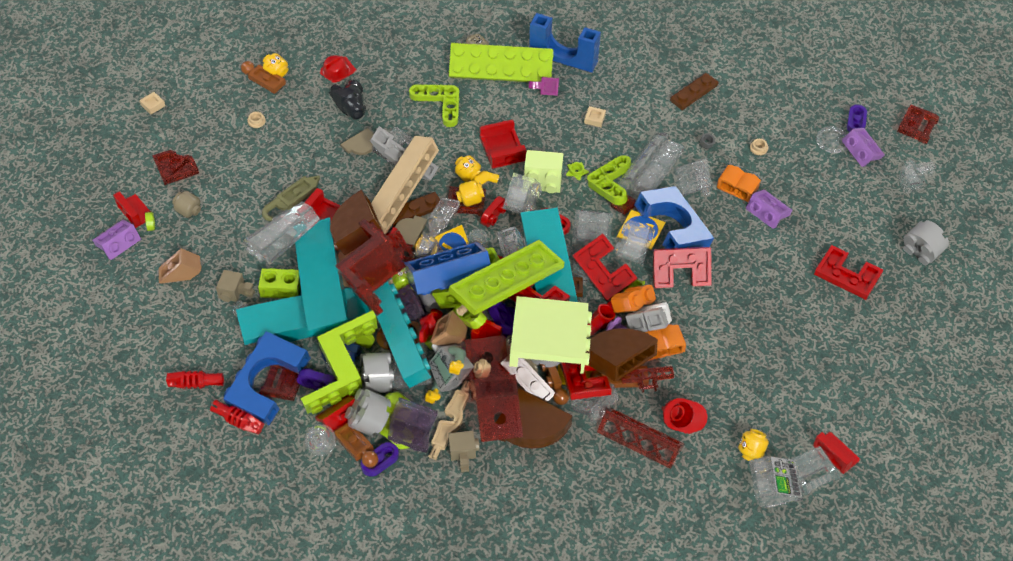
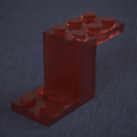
M363 219L358 224L369 240L335 266L354 293L378 316L383 312L379 305L382 302L373 292L406 266L402 262L404 259L402 254L393 247L394 242L392 239L385 235L380 228L378 229L373 222L369 223Z
M505 335L464 340L466 357L473 366L481 359L484 352L491 353L493 357L490 363L491 370L487 378H476L473 369L468 374L471 401L476 400L481 442L523 437L516 374L510 375L500 364L507 356ZM498 412L503 413L505 416V421L501 425L494 422V415Z

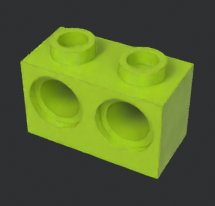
M262 269L258 286L260 297L285 299L300 296L299 270Z

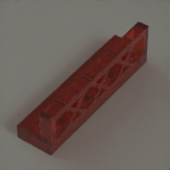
M613 408L606 410L597 430V433L670 469L678 453L684 447V443ZM607 420L615 423L616 432L609 433L603 430ZM626 430L632 431L636 440L632 442L625 441L622 432ZM645 439L652 441L654 450H644L640 441ZM666 448L673 452L669 462L662 459L659 450Z

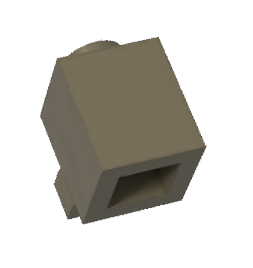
M228 270L223 271L216 287L218 297L225 302H237L240 294L252 298L255 293L252 289L253 283H244L242 273Z
M473 431L448 433L451 461L460 460L461 472H469V459L476 458V451H479L478 438H474Z

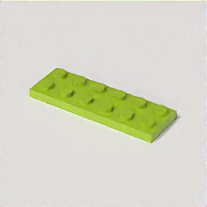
M451 43L449 77L541 82L542 77L552 78L553 49Z
M537 240L450 285L449 292L475 316L564 268L565 262L543 242Z

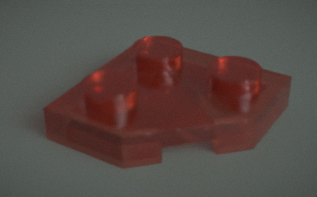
M172 150L152 156L164 185L199 174L193 156L178 155Z

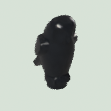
M351 80L345 84L344 88L336 84L332 85L329 94L341 112L353 119L363 117L366 106L363 105V87L360 82Z

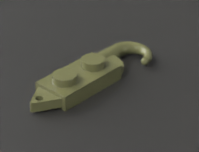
M304 176L278 194L277 198L265 205L262 209V217L271 222L279 220L280 216L270 217L268 213L275 207L280 210H291L317 189L320 176L308 178Z

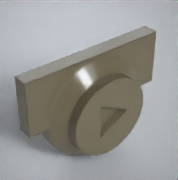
M367 128L340 145L348 154L353 152L357 155H366L374 149L373 144L370 142L374 134Z
M414 216L413 219L405 218L400 220L395 228L398 229V238L402 240L401 243L415 247L427 223V219Z

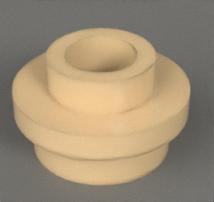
M252 112L248 117V124L252 128H260L266 122L264 115L260 112Z
M755 139L750 145L751 152L756 155L766 154L768 151L767 142L763 139Z
M485 359L477 361L473 368L475 377L478 379L487 378L491 370V364Z

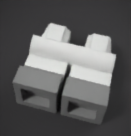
M666 302L645 306L638 311H633V313L626 315L629 329L642 332L666 328L672 321L671 312Z

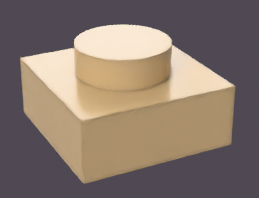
M155 92L139 100L141 106L150 114L165 106L164 101Z
M589 106L584 124L602 127L606 110Z

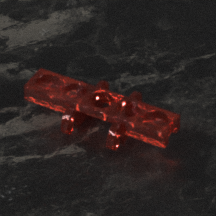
M400 231L389 235L396 248L392 251V254L400 252L405 262L419 257V255L414 254L412 250L413 245H407ZM404 251L409 253V257L404 255Z
M672 366L635 369L625 375L631 376V378L626 379L622 377L621 382L622 384L637 382V386H639L642 393H644L645 389L657 391L659 387L657 381L673 379L674 371ZM648 371L651 373V376L647 377L643 373ZM652 379L651 385H644L643 380Z

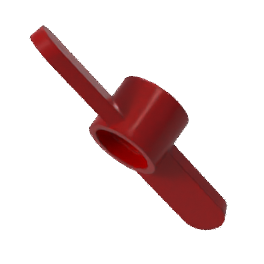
M611 300L607 304L599 305L592 314L591 324L587 323V325H591L590 336L594 335L599 329H605L609 322L615 318Z
M433 308L428 315L420 319L422 327L419 333L420 343H425L428 337L433 335L437 321L443 315L440 310Z

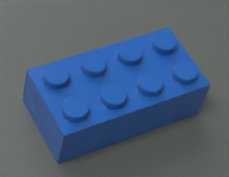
M478 241L404 262L409 285L420 295L430 294L435 289H447L450 285L491 265L488 251Z

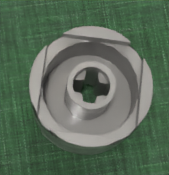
M929 220L925 222L919 221L904 236L905 246L903 249L909 255L914 254L919 257V262L926 266L948 248L949 240L943 237L942 233L944 231L934 222Z
M390 352L360 354L362 390L368 389L374 393L392 391L394 373L393 369H389V364H391Z
M359 389L355 394V401L352 407H348L345 413V418L348 419V426L374 437V433L379 434L388 420L390 413L386 411L387 406L391 407V401L368 389Z

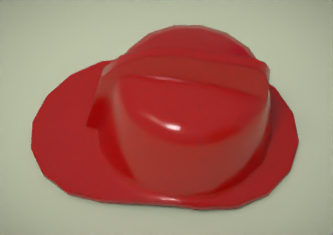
M333 55L324 61L320 74L335 83L350 76L356 69L347 57Z
M676 398L661 407L664 423L672 430L691 434L702 430L707 423L708 415L706 409L697 402Z

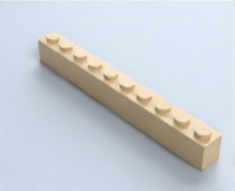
M414 136L372 201V206L383 232L347 255H344L341 251L338 253L344 287H353L358 279L357 275L359 272L354 259L372 250L376 251L438 153L439 149L433 138Z

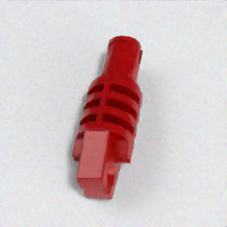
M204 371L167 373L166 382L168 387L186 389V387L188 389H192V387L197 389L199 387L203 389L205 386H223L224 374L206 373Z
M214 400L212 404L216 405L217 408L210 407L211 412L224 417L227 423L243 431L259 435L264 427L262 421L236 406H228L219 400Z

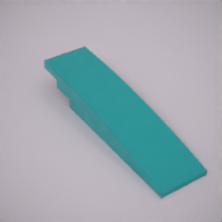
M558 207L520 212L526 246L540 240L565 262L564 268L536 282L533 285L534 290L543 296L552 287L557 286L570 295V302H578Z
M330 217L294 228L303 305L310 336L337 328L349 322L346 305L347 299L338 253L330 231Z
M364 286L344 288L347 299L348 321L372 310L376 315ZM302 295L236 309L244 345L256 343L266 331L288 342L321 335L330 331L327 330L310 336L307 329Z

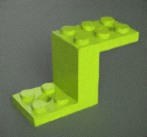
M373 310L317 337L319 346L337 381L301 398L307 414L311 412L316 414L322 411L323 407L328 404H337L342 400V397L348 394L353 396L363 387L361 377L344 344L350 345L356 342L358 337L362 335L369 336L375 332L378 326Z

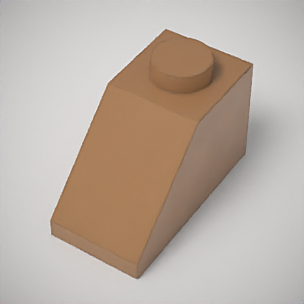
M181 248L159 267V283L191 280L201 271L200 256Z
M451 311L438 319L431 342L440 346L460 344L466 338L465 335L468 327L454 311Z

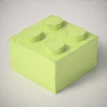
M527 150L524 169V189L532 192L560 193L563 153Z

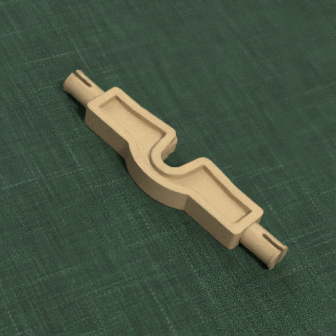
M464 381L461 390L455 391L451 401L445 408V415L454 420L439 421L436 433L431 441L433 448L429 458L437 460L440 451L445 450L449 442L448 433H455L461 427L463 410L469 400L468 391L472 386L469 381L468 383Z

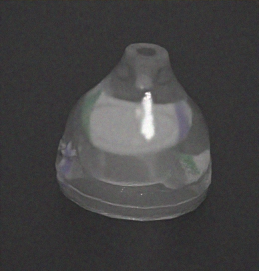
M423 232L413 258H422L442 252L443 250L435 237Z
M318 424L312 426L305 435L306 448L316 456L329 454L336 445L335 432L326 425Z

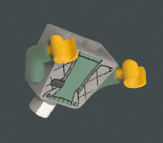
M456 344L448 346L432 345L435 355L429 364L433 373L434 383L431 390H428L425 395L426 402L434 404L435 401L440 399L441 392L456 389L474 368L473 364L466 357V351Z

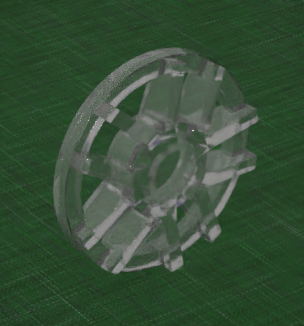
M828 126L818 131L816 141L824 151L833 154L844 152L847 149L842 142L847 133L841 128Z

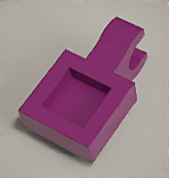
M542 77L541 82L529 81V88L541 89L542 95L558 96L559 78Z

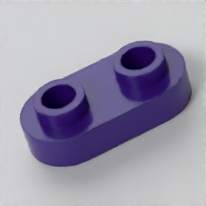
M853 105L850 107L847 120L848 132L856 128L865 129L867 109L864 106Z
M499 302L488 308L495 324L502 327V334L511 335L513 333L514 318L508 307L503 302Z
M309 368L300 370L297 377V382L301 386L314 390H319L337 381L331 374H323Z
M390 442L383 443L373 450L379 458L375 468L369 469L363 465L361 460V470L366 476L373 477L378 475L398 460V447ZM391 453L392 456L386 457L385 454Z

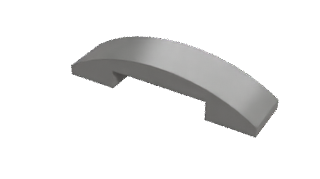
M379 126L370 142L385 158L396 165L406 149L393 141L394 136ZM431 162L422 179L431 181L439 167Z

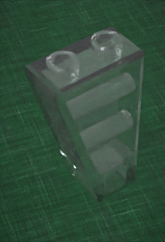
M302 201L243 240L248 246L246 250L260 262L265 261L270 265L320 221V218L311 206Z

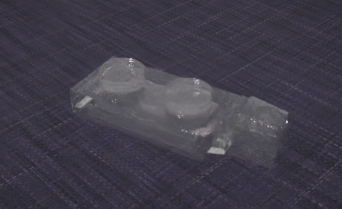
M441 198L429 216V236L436 237L440 233V229L447 227L459 209L460 201Z

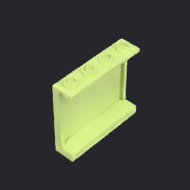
M517 296L509 366L518 367V358L581 364L580 373H584V365H589L590 353H586L590 349V339H587V337H590L591 325H587V323L591 324L592 312L588 311L589 303Z

